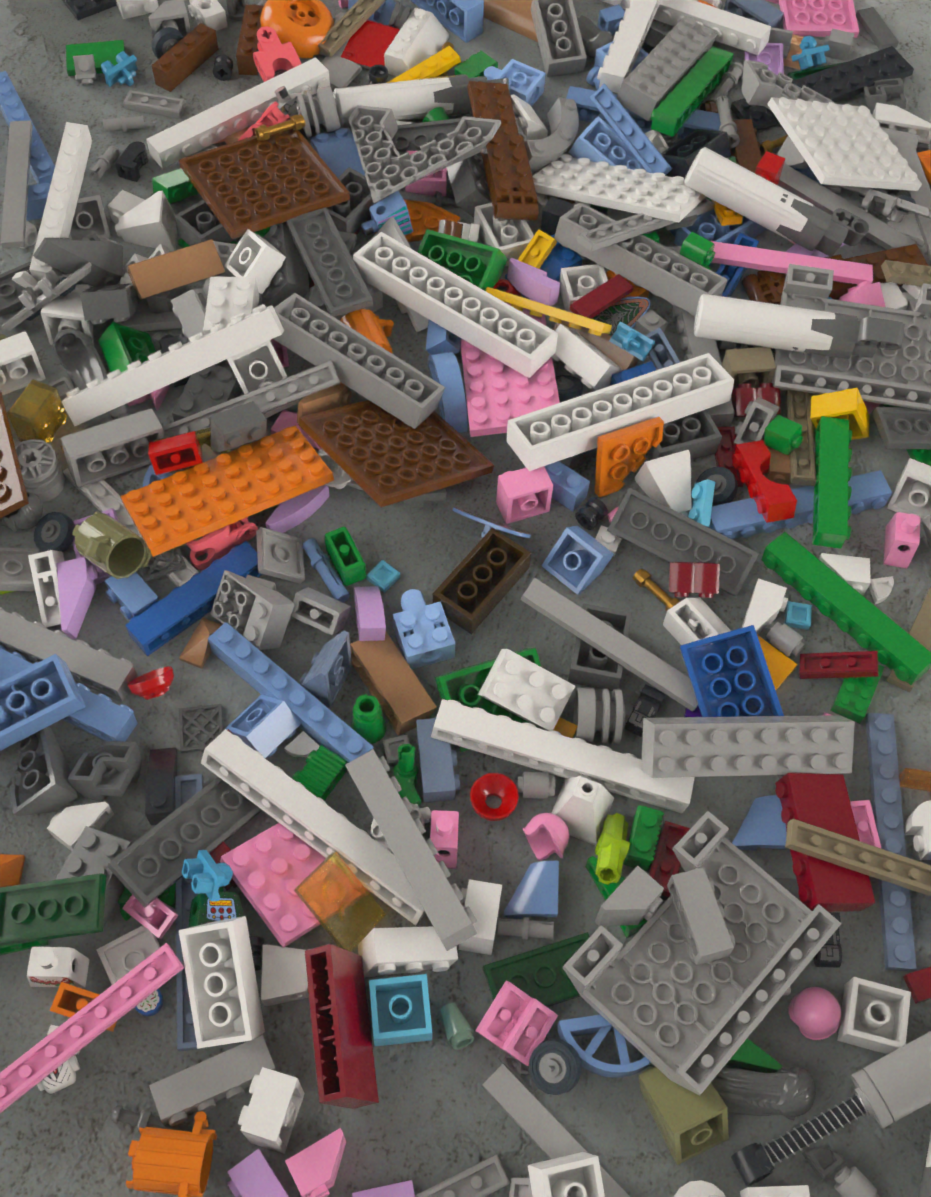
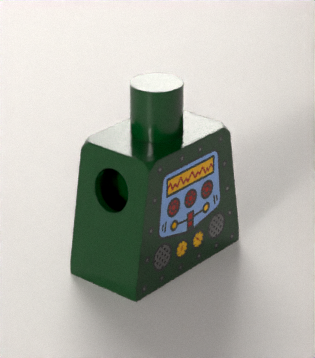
M223 886L218 889L219 901H210L206 893L198 894L191 902L188 928L244 916L239 894L236 892H223Z

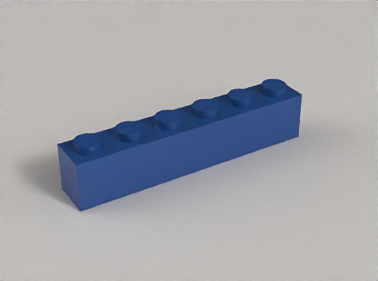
M247 541L233 547L221 559L214 560L208 568L194 574L188 582L174 588L162 600L154 602L149 609L130 619L129 623L125 625L129 636L146 656L152 654L211 612L224 570L244 578L247 575L257 578L263 575L258 573L257 552Z

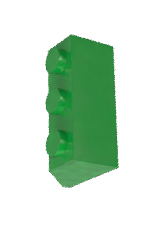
M114 322L110 324L98 339L110 372L117 369L123 372L128 369L127 365L137 360H140L141 363L148 361L147 356L156 352L149 333Z

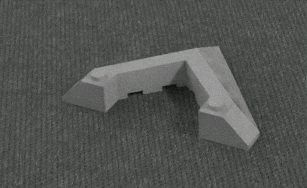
M745 60L742 94L746 102L751 106H765L770 109L768 103L771 97H785L792 100L802 99L804 101H818L821 103L832 102V100L804 85L802 88L791 83L793 79L781 72L778 75L774 74L772 71L767 70L769 66L762 62ZM788 135L778 152V156L786 158L785 164L792 168H808L809 165Z
M357 105L348 119L373 203L418 180L479 153L492 140L501 125L500 120L463 116L455 131L447 134L448 138L437 143L436 140L424 144L420 146V151L411 155L408 152L400 155L392 141V138L399 129L392 109Z

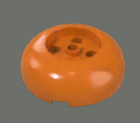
M267 0L261 12L260 24L261 27L273 28L281 44L291 42L299 58H313L314 55L320 54L318 44L334 26V19L327 6L321 0Z

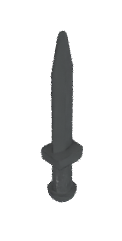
M399 191L402 198L406 200L434 203L438 207H441V205L453 206V208L459 207L456 204L455 197L442 196V193L439 191H435L434 196Z
M119 1105L111 1112V1120L115 1124L123 1122L137 1126L138 1131L139 1128L145 1127L190 1132L193 1130V1127L184 1124L170 1126L168 1123L163 1125L161 1119L152 1116V1111L144 1110L139 1114L125 1110L122 1105ZM218 1138L213 1140L214 1146L223 1145L222 1140Z

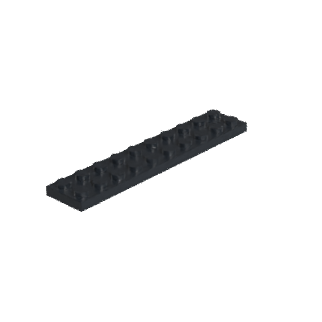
M891 46L802 77L791 83L800 88L804 85L836 103L864 93V87L874 86V81L895 78L903 79L911 76L914 68ZM745 98L734 101L731 104L730 109L740 120L751 119L753 128H756V131L780 123L772 110L765 106H751L746 102Z

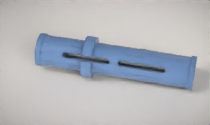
M315 538L308 539L303 543L302 548L309 556L311 566L318 571L334 599L344 603L349 599L350 594L329 562L330 558L327 554L323 553Z

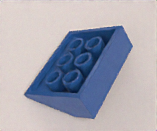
M754 625L680 645L702 717L784 716Z

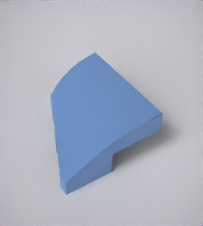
M777 795L755 798L732 842L738 849L754 851L758 847L785 849L786 824L781 819L782 806Z
M540 861L530 864L504 910V918L523 919L529 916L557 917L559 861Z

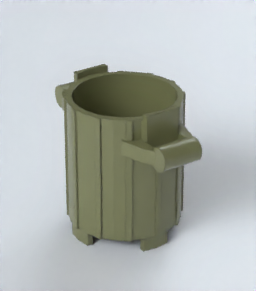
M95 512L84 520L81 525L76 524L72 535L75 536L74 543L78 552L116 579L128 578L138 571L140 567L145 568L151 558V553L145 545L143 538L105 513Z

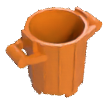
M367 309L350 312L340 319L345 325L392 353V348L387 340V337L391 336L394 325L392 320L380 319L378 315Z
M199 1111L195 1114L192 1132L153 1127L139 1128L140 1140H132L128 1156L133 1157L132 1181L126 1180V1187L136 1191L178 1195V1197H203L210 1176L213 1140H217L216 1130L207 1129L209 1123L206 1113Z

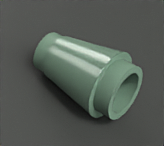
M449 1003L443 1006L440 1012L448 1044L452 1045L455 1050L470 1045L474 1041V1030L456 1003Z

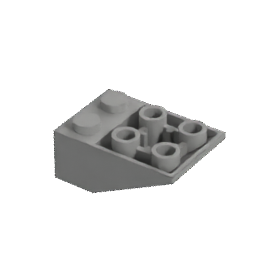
M224 570L210 615L222 624L227 622L259 650L280 648L295 603L275 590Z

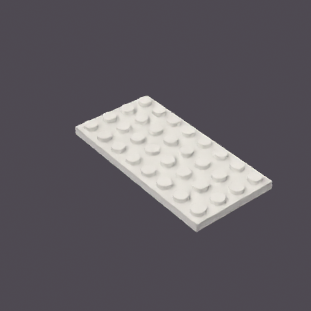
M563 154L560 156V159L552 161L551 164L532 176L537 193L636 214L643 213L651 217L678 223L706 197L687 187L684 178L680 176L668 177L664 173L653 174L646 172L644 169L632 170L627 169V166L624 165L611 166L604 161L592 162L588 158H572L569 154Z

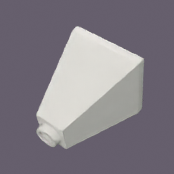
M158 191L119 217L115 230L117 235L123 238L124 242L157 248L160 244L168 247L169 251H176L177 228L174 217L175 213L163 191Z
M82 286L76 287L75 290L65 297H57L41 310L50 345H53V340L60 331L69 328L78 329L82 333L91 336L92 344L94 345L93 324L91 320H84L80 293L87 290V288Z
M689 450L646 461L635 476L636 483L649 498L688 517V513L692 509Z
M581 776L565 778L551 813L561 817L567 824L570 836L596 846L602 832L603 822L610 811L614 797L601 784Z

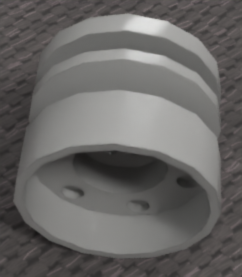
M331 86L317 88L318 99H313L309 90L306 91L308 101H304L302 92L296 93V107L298 115L301 114L304 117L305 127L303 129L307 137L312 136L311 126L315 127L317 135L320 134V124H324L327 132L340 129Z
M35 439L22 441L15 445L26 492L38 495L41 502L50 501L57 497L64 489L66 478L53 447L43 440Z
M576 688L573 724L577 725V731L574 738H581L586 742L592 743L595 731H599L601 742L606 743L610 732L611 742L613 744L620 743L625 726V704L621 689L613 690L611 700L609 690L603 689L601 699L596 700L594 688Z

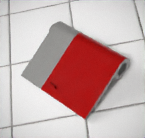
M340 12L338 15H336L334 18V25L346 13ZM367 20L333 56L348 59L367 69L374 65L385 66L384 53L400 29ZM320 51V55L327 56L326 54Z

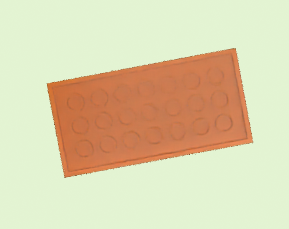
M294 425L270 436L262 437L260 440L248 445H242L228 453L220 454L216 458L202 462V464L176 472L169 477L154 481L137 490H132L120 497L133 523L144 539L147 548L154 557L334 481V476L297 426Z

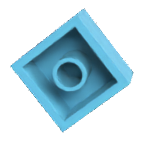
M427 974L369 980L375 1046L432 1040Z

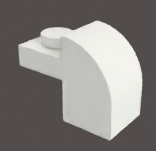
M931 800L920 804L907 818L904 825V835H915L913 844L915 850L919 853L920 860H931Z

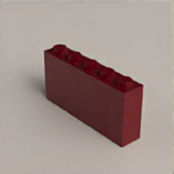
M787 773L775 782V792L777 797L780 798L782 806L781 819L786 824V832L788 822L796 819L860 841L843 774ZM790 849L793 872L796 875L799 888V899L811 911L818 904L828 912L862 911L875 904L868 875Z
M332 944L306 950L305 961L319 1103L350 1109L379 1103L362 956Z

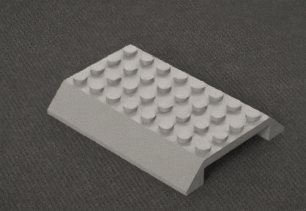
M789 264L780 305L857 316L858 321L866 317L894 320L904 323L905 327L901 349L887 350L877 348L872 358L851 355L849 359L775 349L774 362L776 370L772 379L774 387L815 394L858 388L863 401L931 411V284L923 283L915 311L827 299L832 291L834 270Z
M709 811L696 822L672 850L685 872L704 867L706 875L711 877L714 884L713 893L715 899L721 903L724 909L725 917L723 920L727 929L732 931L735 939L734 949L726 958L696 965L672 897L670 896L622 950L623 944L601 925L563 966L564 971L576 990L587 1003L668 1079L699 1096L842 924L819 904L811 911L727 840L725 835L729 828Z

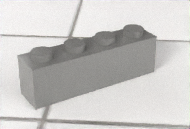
M261 1035L149 1085L163 1125L169 1123L170 1126H175L187 1120V1115L197 1110L206 1112L216 1106L215 1102L227 1097V1100H232L244 1094V1089L250 1087L255 1074L260 1075L262 1067L276 1071L264 1037Z

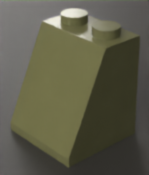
M655 1066L647 1068L642 1074L638 1075L640 1092L676 1165L729 1140L727 1106L712 1083L699 1096L668 1079Z

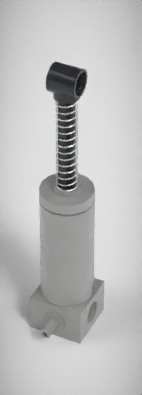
M931 1031L851 1074L856 1087L854 1089L855 1097H848V1101H842L839 1106L835 1105V1108L828 1109L826 1113L821 1112L819 1117L814 1116L813 1120H807L806 1124H800L799 1128H793V1131L790 1133L786 1131V1135H779V1139H772L773 1142L766 1143V1146L761 1145V1143H752L734 1153L731 1159L745 1185L751 1186L765 1179L773 1173L772 1170L775 1169L773 1167L775 1166L774 1163L782 1162L781 1159L788 1158L792 1153L795 1155L796 1151H802L803 1147H809V1144L812 1142L816 1143V1140L823 1139V1136L827 1134L830 1136L832 1131L835 1130L837 1132L838 1128L841 1126L844 1128L845 1124H851L852 1120H858V1117L861 1115L865 1116V1113L870 1118L874 1117L881 1128H885L930 1103Z

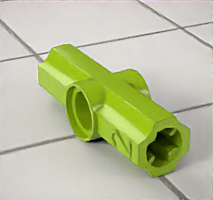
M619 813L606 816L603 822L602 834L595 848V854L598 855L595 874L599 877L600 882L607 885L619 881L622 875L623 861L630 846V842L626 841L628 823L625 820V816Z

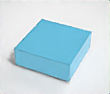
M381 560L366 575V579L374 586H378L384 593L401 577L400 572L384 560Z
M787 601L784 623L789 627L809 630L811 627L812 605Z

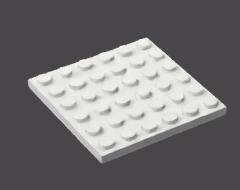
M771 97L768 106L821 184L918 191L922 183L917 178V174L911 170L907 160L900 155L898 148L892 144L888 134L880 128L879 122L873 118L867 107Z

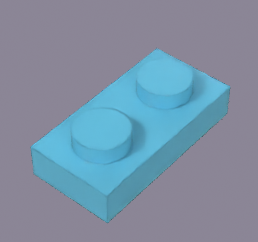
M708 479L694 484L691 493L693 498L692 509L688 515V518L706 527L710 525L715 481Z

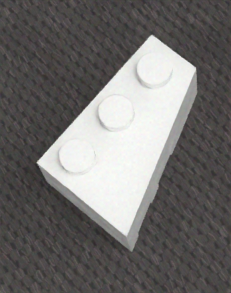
M433 926L373 928L358 944V954L362 956L364 978L399 973H416L430 969L434 972L448 970L458 960L457 946L446 951Z

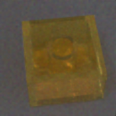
M32 379L7 412L16 435L21 442L35 439L50 443L54 438V434L60 426L64 425L67 418L57 388Z

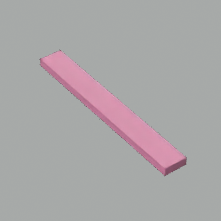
M711 241L715 244L714 252H716L712 263L787 274L789 264L834 270L833 281L859 284L865 281H871L872 284L873 265Z
M165 943L0 1072V1113L184 969V965L170 945Z

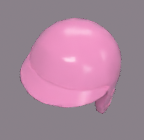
M541 813L533 817L526 827L523 828V831L536 858L542 861L553 853L563 858L570 839L567 824L561 817L552 813Z
M821 987L806 988L791 1000L788 1007L789 1016L798 1025L800 1032L806 1038L812 1040L825 1039L833 1035L840 1027L841 1008L838 1000L828 990Z

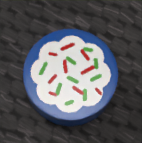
M157 989L134 1008L143 1016H153L163 1006V995Z

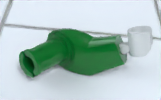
M402 744L398 747V764L394 767V776L402 788L398 794L401 798L406 796L409 802L419 809L421 799L415 789L419 771L414 763L415 747H412L411 744ZM429 807L420 808L424 823L430 822L431 811Z

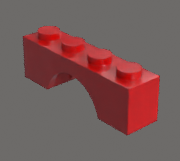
M759 440L736 444L735 454L732 456L733 466L738 469L741 481L748 487L750 498L755 500L758 513L763 515L766 523L794 518L797 499L789 485L775 483L764 476L769 470L771 453L764 441Z

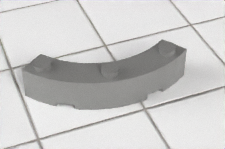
M558 98L547 113L551 135L539 140L525 141L531 173L539 172L551 164L552 161L560 159V156L567 151L574 141L579 126V115L575 100Z

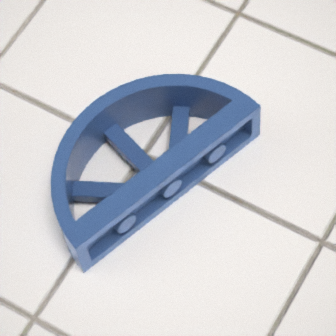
M452 351L431 354L428 356V369L431 379L445 387L438 405L440 415L458 433L467 432L466 399L456 356Z
M601 1015L558 1022L557 1030L560 1040H564L572 1045L579 1054L582 1067L594 1074L612 1078L627 1077L641 1072L652 1064L646 1057L630 1063L625 1037ZM611 1030H614L620 1065L604 1063L592 1057L607 1033ZM596 1033L585 1051L580 1048L572 1037Z

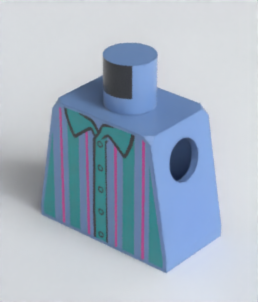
M399 191L371 206L369 212L372 220L361 224L365 235L368 236L378 232L389 218L394 217L404 235L413 232L407 205Z

